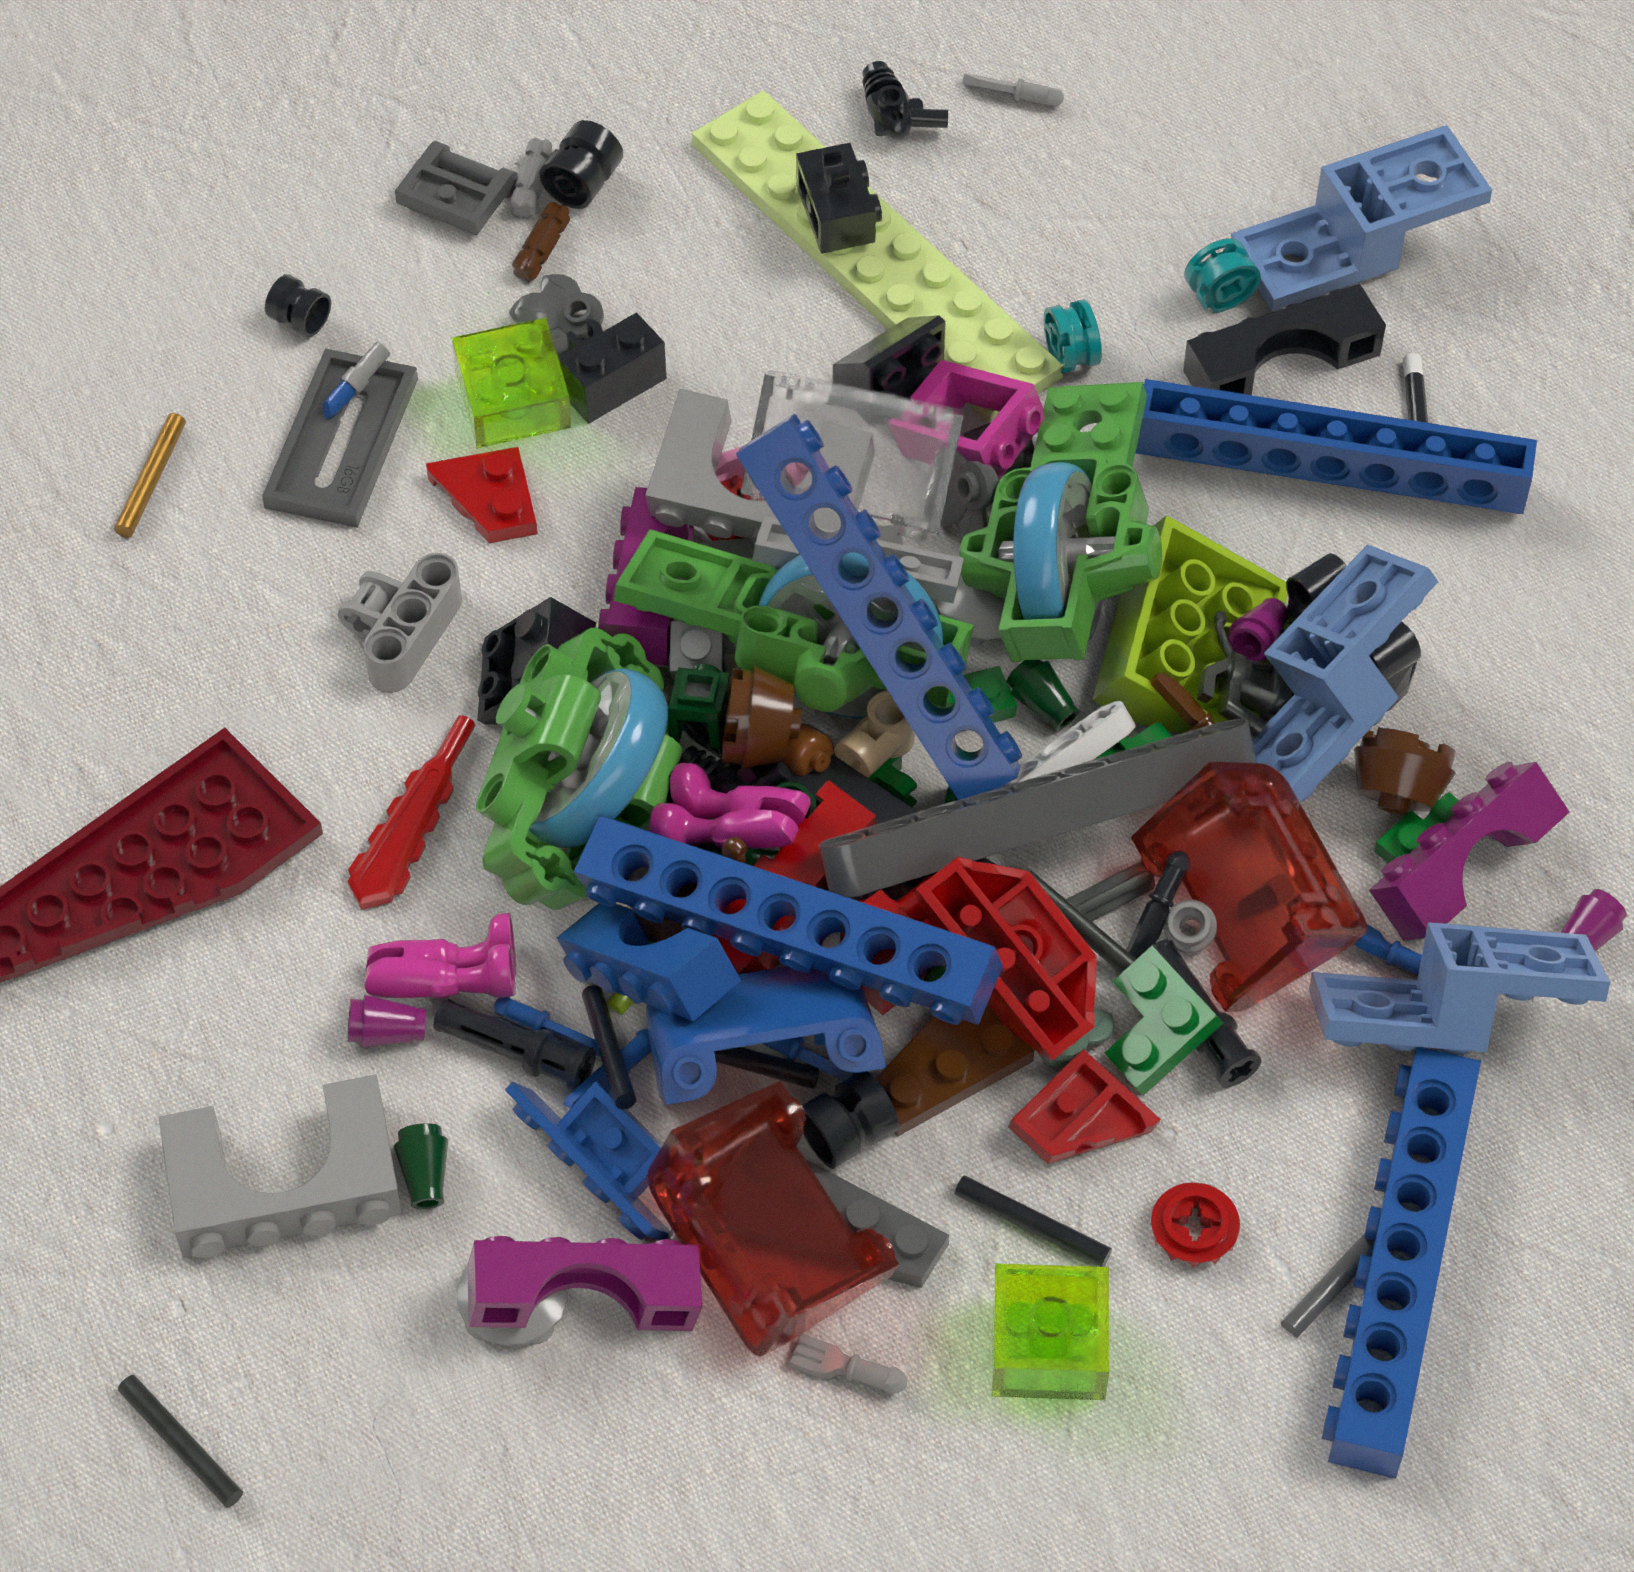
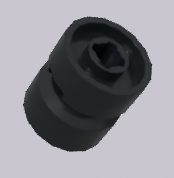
M588 120L578 121L574 123L562 139L559 150L555 149L539 171L540 181L544 189L559 203L574 209L586 208L601 190L604 181L610 178L621 163L623 148L613 133L601 124Z
M868 1071L855 1073L835 1086L834 1096L823 1092L796 1109L798 1124L806 1141L820 1161L830 1169L836 1168L861 1152V1142L872 1146L899 1129L897 1113L890 1098L877 1079Z

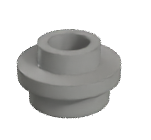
M1185 900L1175 904L1170 908L1164 925L1166 939L1168 941L1172 940L1176 949L1184 953H1197L1206 949L1213 942L1217 932L1214 913L1207 905L1196 900ZM1187 920H1195L1201 927L1197 934L1187 936L1180 930L1182 924Z

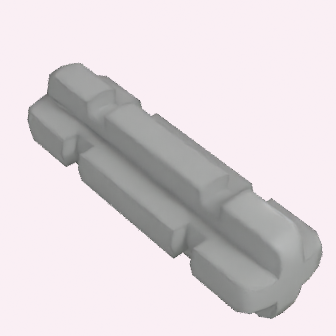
M535 137L528 142L525 151L527 156L523 158L515 184L517 188L513 191L510 200L511 212L517 217L524 216L530 218L536 212L538 206L536 200L540 198L543 189L539 171L553 153L551 150L552 143L547 139L540 140Z

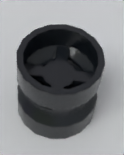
M284 274L274 282L265 300V314L279 323L289 322L296 332L306 337H312L323 328L329 317L332 305L331 297L317 288L306 289L301 280L290 274Z

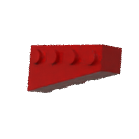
M827 780L816 793L817 798L821 800L820 805L807 819L804 818L803 822L797 825L799 830L792 845L781 847L773 859L763 854L753 865L754 867L829 891L818 845L827 839L876 825V815ZM740 899L731 902L726 907L724 914L739 912L745 906L746 900ZM782 917L775 923L773 930L783 931L788 929L794 923L796 917ZM712 935L718 938L737 974L772 969L781 963L779 961L780 957L763 951L758 957L745 954L732 947L730 940Z

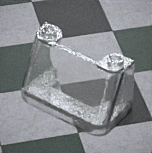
M768 370L764 374L751 441L794 413L801 423L809 420L819 435L824 422L872 432L875 455L858 512L865 509L871 517L888 520L891 524L899 526L897 534L903 537L927 540L928 533L939 534L964 416L963 410L786 372ZM790 463L786 466L785 475L788 482L797 487L806 477L809 469L801 463ZM745 470L741 494L750 495V500L765 501Z

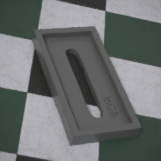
M325 348L262 495L264 508L358 528L418 381L417 367L385 361L370 377L369 383L359 394L367 398L334 480L331 485L322 488L315 485V479L319 476L340 426V419L344 416L348 406L347 404L334 417L326 420L323 415V403L341 382L340 378L363 357Z

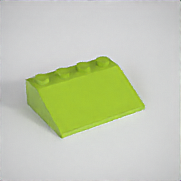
M1166 515L1153 525L1157 528L1162 543V566L1159 577L1156 580L1135 586L1133 590L1120 594L1092 701L1102 706L1121 701L1134 723L1151 726L1161 722L1167 731L1181 734L1191 731L1192 726L1188 725L1151 686L1150 679L1159 673H1164L1174 678L1191 694L1206 714L1210 713L1212 715V720L1215 723L1228 721L1218 714L1220 696L1218 691L1219 677L1215 679L1213 698L1207 704L1197 700L1200 673L1207 666L1226 659L1215 632L1214 615L1218 611L1225 612L1227 622L1224 625V629L1229 639V628L1235 620L1267 598H1276L1286 604L1288 593L1286 581ZM1268 659L1264 661H1259L1262 663L1271 664ZM1240 701L1241 705L1259 717V713Z

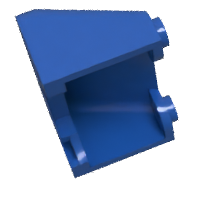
M785 966L738 974L741 982L694 1021L672 1013L666 1015L656 1007L648 1004L646 1006V1021L658 1096L666 1105L701 1098L712 1089L717 1077L714 1051L813 1035L814 1044L825 1045L829 1059L837 1068L846 1072L856 1073L886 1068L882 1041L862 985L859 990L847 989L830 980L829 974L813 968L810 969L809 973H801Z

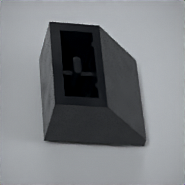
M940 315L908 317L833 364V396L868 430L884 420H892L940 360H944L946 321Z
M549 597L484 638L481 650L483 660L481 681L478 687L477 721L485 725H499L496 723V715L500 704L511 689L520 684L524 670L532 656L542 646L547 644L558 649L561 644L590 628H596V622L558 600Z

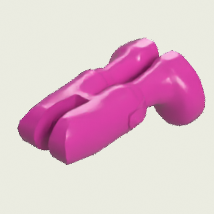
M680 763L675 766L670 778V792L674 804H657L651 813L649 826L652 833L694 847L714 843L722 849L724 843L730 837H739L745 841L748 848L784 847L792 845L799 830L797 825L803 822L811 801L801 791L772 786H738L727 794L717 792L711 789L709 778L700 766L692 763Z
M501 913L492 917L485 940L472 946L458 947L457 944L450 943L445 939L398 940L370 946L367 952L366 992L377 998L427 997L446 999L450 996L458 995L459 992L483 993L496 998L515 996L516 954L511 914Z

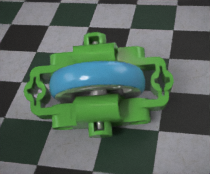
M590 628L561 644L558 649L549 644L542 646L528 662L520 684L511 689L497 711L496 723L501 725L503 730L478 795L476 811L494 822L485 847V863L494 874L503 879L508 895L519 904L532 905L539 901L548 908L560 910L587 897L585 895L586 890L574 874V870L599 815L650 831V817L653 808L659 803L674 804L670 792V778L673 769L680 762L682 747L668 735V706L662 692L664 687L663 676L655 665L646 660L645 652L640 642L631 635L617 634L612 637L601 629ZM528 830L548 845L536 849L525 841ZM560 848H567V849H566V851H565V853H564Z

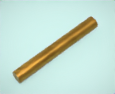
M168 414L114 526L115 532L122 537H132L182 433L186 420L179 414Z

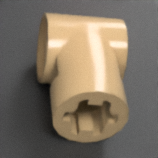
M884 691L871 698L867 706V716L835 745L834 751L836 757L869 778L889 758L901 757L908 753L914 745L915 733L890 693Z

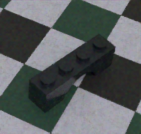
M1361 284L1342 290L1336 289L1324 296L1299 304H1289L1281 310L1257 318L1250 317L1238 324L1214 332H1204L1195 338L1187 340L1183 372L1194 387L1252 395L1256 371L1265 362L1277 356L1285 354L1311 355L1326 361L1337 370L1380 356L1386 324Z

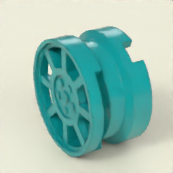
M1227 238L1212 242L1199 250L1188 262L1184 271V277L1192 291L1196 293V297L1205 310L1211 308L1213 313H1219L1235 308L1246 301L1259 286L1261 273L1255 263L1249 259V254L1243 244L1237 239ZM1225 248L1222 252L1216 253V250ZM1210 254V257H1208L1205 261H1201L1203 258Z
M1085 299L1071 302L1069 308L1063 309L1060 305L1046 308L1043 316L1046 343L1049 353L1064 365V368L1061 369V374L1074 371L1076 365L1085 363L1087 367L1099 365L1102 358L1101 338L1090 304Z

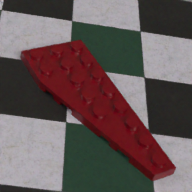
M224 727L0 886V983L242 894L323 835L321 822Z

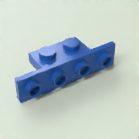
M511 1082L505 1091L517 1103L512 1108L513 1112L530 1128L537 1130L541 1127L552 1139L547 1144L548 1148L562 1162L571 1167L574 1163L579 1166L587 1175L583 1180V1184L592 1194L604 1203L612 1200L623 1212L618 1218L621 1224L640 1240H644L647 1236L656 1240L666 1239L670 1230L638 1197L671 1162L674 1156L628 1109L622 1110L617 1108L612 1093L598 1082H594L562 1119L532 1089Z

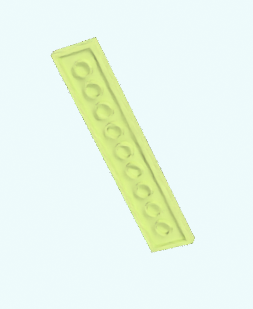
M764 90L692 133V146L887 329L892 328L908 317L940 315L946 321L945 361L1032 383L1036 388L1037 394L1063 378L1061 369L1064 368V365L879 195L877 196L881 205L882 221L876 223L875 243L821 254L796 186V153L825 148V146ZM867 187L870 195L876 194L870 187ZM966 403L987 423L992 422L999 413L998 411Z

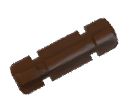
M556 202L546 205L541 214L542 219L536 222L522 246L524 250L519 251L512 263L514 268L513 274L518 279L523 278L530 282L537 278L542 269L541 265L547 261L561 237L559 233L565 230L570 221L569 209L565 205H559Z

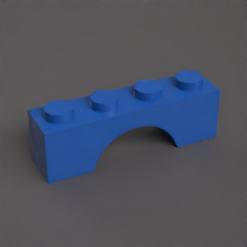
M598 903L557 937L566 954L563 962L570 974L579 982L584 983L587 981L600 986L608 993L616 992L627 996L637 1004L643 1002L651 1005L666 1015L672 1013L694 1021L741 982L718 938L687 928L668 939L651 944L632 910L619 904H615L614 907H608Z

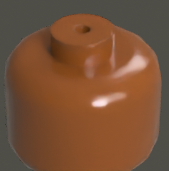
M801 723L798 740L789 739L786 759L781 762L786 764L794 774L800 776L808 774L813 769L817 772H822L828 768L831 761L830 756L834 755L832 740L814 726Z

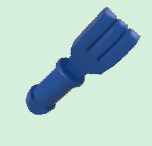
M1347 919L1333 933V938L1337 941L1349 943L1369 954L1385 960V964L1388 966L1393 964L1416 976L1419 974L1421 954L1402 946L1397 940L1393 944L1389 943L1380 931L1368 924Z

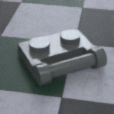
M433 141L395 190L396 203L478 235L504 198L512 196L513 191L516 189L515 184L518 173L504 167L500 170L494 169L451 152L450 147L446 144Z

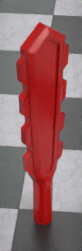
M459 715L435 757L424 763L421 769L410 773L404 782L406 792L403 796L395 797L386 810L389 817L386 823L378 824L368 838L369 849L365 853L358 854L349 867L350 878L347 881L348 887L361 910L392 903L396 895L403 894L411 878L408 868L410 864L419 861L426 847L423 838L426 833L434 831L440 819V813L437 809L439 805L448 803L454 791L451 783L452 767L476 726L475 722L469 717Z

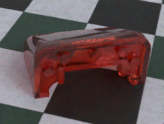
M1208 762L1131 836L1141 856L1143 866L1150 874L1156 877H1161L1166 866L1165 861L1171 853L1184 851L1188 854L1190 868L1185 873L1182 882L1192 900L1207 905L1216 918L1217 932L1214 940L1225 961L1218 963L1209 975L1212 994L1225 1012L1248 1010L1351 948L1367 931V923L1359 906L1290 784L1282 774L1267 764Z
M781 1081L672 1129L649 1167L647 1174L650 1192L657 1206L682 1245H699L700 1274L743 1343L753 1354L761 1357L785 1345L891 1277L899 1266L895 1258L894 1249L890 1241L883 1234L866 1227L852 1233L797 1148L803 1136L806 1116L799 1101L789 1095Z

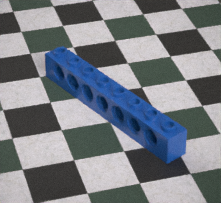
M1145 379L1144 387L1147 399L1136 454L1524 514L1533 478L1537 440Z
M794 413L742 446L736 453V456L956 798L960 800L994 790L1016 779L1021 767L1018 760L1023 758L1016 741L1008 731L1000 734L990 716L995 712L989 699L980 687L972 690L962 675V672L966 670L962 657L951 643L944 646L933 629L938 626L935 615L922 598L918 601L914 600L905 585L910 579L904 566L894 554L887 557L876 540L881 537L877 524L865 509L858 512L850 500L848 494L853 492L851 484L839 466L834 465L830 468L819 451L824 447L823 441L809 420L801 423ZM790 463L805 465L812 475L811 485L805 488H797L791 485L785 475L786 466ZM819 508L834 510L840 517V529L835 532H825L819 529L814 521L815 510ZM852 552L863 555L869 563V573L860 577L850 575L843 567V556ZM878 597L889 598L896 604L898 616L889 621L878 619L871 610V601ZM905 642H916L924 648L927 659L920 664H909L901 658L899 646ZM935 686L946 687L953 693L955 703L948 708L935 707L928 700L927 691ZM964 730L974 731L981 737L983 747L975 752L964 751L957 745L955 735Z
M599 815L574 870V874L586 890L585 895L601 905L614 907L616 902L634 907L633 911L648 921L662 923L664 918L681 923L683 930L689 928L710 936L716 935L730 940L732 947L745 954L758 957L763 951L780 957L779 961L792 970L801 973H809L811 968L829 974V979L834 983L847 989L859 990L860 986L863 985L879 991L881 998L894 1005L909 1007L912 1002L930 1008V1014L950 1024L958 1025L961 1020H965L979 1025L1003 967L994 946ZM642 867L649 868L647 874L642 879L633 882L628 881L630 875L635 870ZM690 883L698 884L696 890L691 895L684 898L676 897L678 891L684 885ZM740 899L746 900L745 906L739 912L724 914L726 907L731 902ZM782 917H796L794 923L788 929L783 931L773 930L775 923ZM837 932L845 933V937L839 945L832 948L822 947L824 940L830 934ZM892 949L896 951L894 957L885 964L875 965L871 963L873 957L881 950ZM934 966L946 967V971L940 979L933 982L921 980L923 974L929 968Z
M1416 1047L1411 1066L1400 1065L1394 1096L1404 1098L1401 1113L1391 1110L1384 1143L1394 1145L1391 1160L1380 1159L1374 1190L1384 1192L1381 1208L1370 1207L1364 1234L1365 1239L1374 1241L1371 1257L1360 1255L1353 1287L1363 1289L1361 1306L1350 1304L1343 1337L1353 1339L1350 1356L1339 1354L1332 1388L1343 1390L1340 1407L1328 1406L1321 1438L1332 1441L1328 1459L1329 1463L1395 1479L1397 1477L1412 1414L1481 1065L1480 1060ZM1420 1108H1432L1441 1115H1427ZM1410 1155H1423L1431 1163L1416 1162ZM1399 1203H1414L1418 1205L1422 1209V1211H1408L1404 1209ZM1393 1250L1404 1251L1412 1257V1260H1398L1389 1252ZM1383 1299L1394 1300L1403 1309L1389 1310L1384 1308L1379 1301ZM1381 1349L1388 1352L1393 1359L1380 1361L1373 1358L1368 1351ZM1364 1399L1372 1400L1378 1403L1383 1410L1375 1413L1368 1412L1362 1409L1357 1402Z

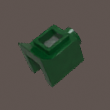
M704 663L697 664L692 669L678 667L670 704L668 705L667 726L670 737L680 744L685 720L708 723L710 748H721L729 694H731V689H729V673L721 672L717 667Z

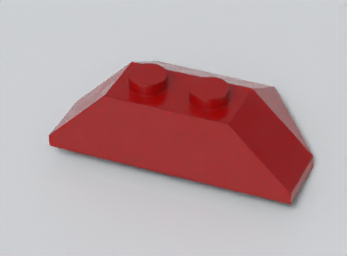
M957 857L915 889L914 892L931 926L996 948L1003 967L987 1004L1012 1033L1035 1051L1052 1062L1094 1028L1097 955L1029 871Z

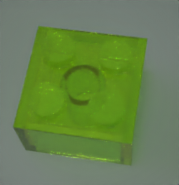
M546 317L451 338L454 368L477 449L571 428L569 394Z
M995 1263L992 1309L991 1397L1105 1400L1110 1372L1109 1267Z

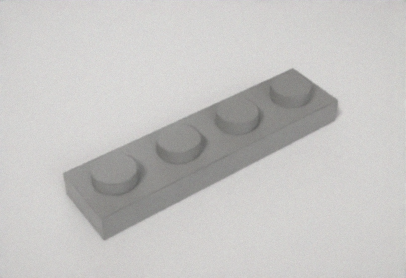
M764 516L755 543L752 561L769 564L774 568L780 569L800 554L778 519ZM818 527L825 532H835L834 530ZM877 540L886 556L889 557L894 554L900 560L905 570L924 588L932 601L939 600L954 604L964 558Z

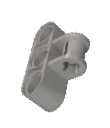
M431 553L421 557L404 582L378 572L366 571L359 579L360 588L352 600L344 603L338 610L340 622L352 633L365 638L364 653L369 681L379 691L387 693L398 692L405 689L412 682L460 609L462 594L458 565L447 554Z

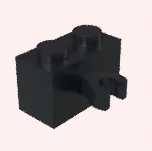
M851 143L796 153V186L820 253L823 254L875 243L876 223L882 221L881 205L877 194H869L867 188L869 187V175L866 163L863 159H856Z
M637 312L604 331L597 321L590 319L587 321V331L590 338L579 339L572 331L567 332L569 351L557 357L561 395L588 424L667 379L665 342Z

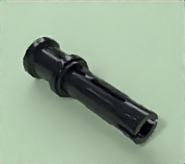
M1164 939L1153 944L1152 946L1223 1022L1217 1030L1196 1048L1201 1053L1205 1052L1216 1068V1079L1223 1087H1232L1247 1080L1260 1067L1262 1062L1260 1055L1257 1051L1247 1048L1236 1032L1238 1025L1235 1019L1225 1012H1219L1199 980L1177 951L1174 942Z
M450 998L442 1001L434 1017L433 1027L436 1031H442L483 1049L522 1063L523 1070L528 1075L538 1077L540 1074L566 1083L568 1091L573 1092L591 1076L596 1059L595 1049L588 1045L578 1048L555 1039L554 1032L550 1030H537L533 1033L456 1003Z

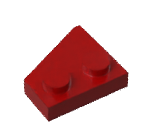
M519 447L426 463L429 482L433 486L438 484L451 497L452 506L463 517L469 518L474 522L475 529L488 543L538 534L537 522Z
M1082 1049L1011 1119L1008 1128L1047 1164L1151 1133L1161 1119L1087 1051Z

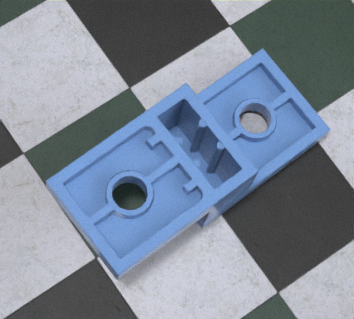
M1448 125L1322 166L1314 206L1231 233V238L1237 239L1243 244L1249 254V259L1259 269L1261 280L1257 289L1271 311L1274 312L1289 304L1300 303L1327 294L1332 290L1341 289L1399 269L1406 231L1490 203L1492 189ZM1423 173L1428 177L1437 178V180L1426 182L1418 179L1416 175ZM1293 254L1305 260L1294 263L1285 260L1283 256Z
M1367 544L1267 649L1264 655L1294 695L1265 725L1261 733L1255 739H1252L1258 773L1237 782L1295 809L1314 792L1315 787L1324 777L1348 756L1350 750L1369 729L1382 720L1385 712L1399 697L1370 659L1369 655L1387 641L1390 633L1411 611L1420 606L1424 597L1438 583V580L1428 567Z
M1428 922L1417 980L1312 972L1309 994L1325 1040H1332L1339 1045L1349 1047L1359 1046L1362 1043L1386 1044L1390 1048L1401 1051L1413 1050L1416 1047L1439 1048L1443 1052L1454 1055H1464L1469 1051L1487 1052L1498 993L1515 1000L1526 1001L1533 999L1534 996L1557 998L1568 1004L1582 1005L1587 1003L1588 1000L1606 1002L1610 980L1587 935Z

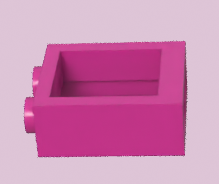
M940 360L887 427L903 461L937 470L936 462L943 453L957 451L968 462L979 461L982 464L990 465L995 470L998 479H1000L1006 470L1013 465L1015 459L1033 436L1038 433L1040 424L1044 420V412L1034 384ZM966 403L999 412L977 441L944 432Z

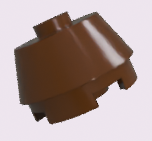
M756 666L753 667V671L733 668L729 685L731 694H729L725 715L721 762L741 764L742 770L785 761L789 739L798 740L801 725L802 708L793 707L794 685Z
M1378 727L1377 734L1375 735L1373 731L1369 730L1362 737L1360 746L1354 747L1358 793L1378 802L1377 808L1389 813L1407 815L1408 810L1428 812L1433 809L1456 774L1452 769L1456 751L1444 743L1439 744L1437 752L1431 750L1428 743L1418 740L1419 735L1410 732Z

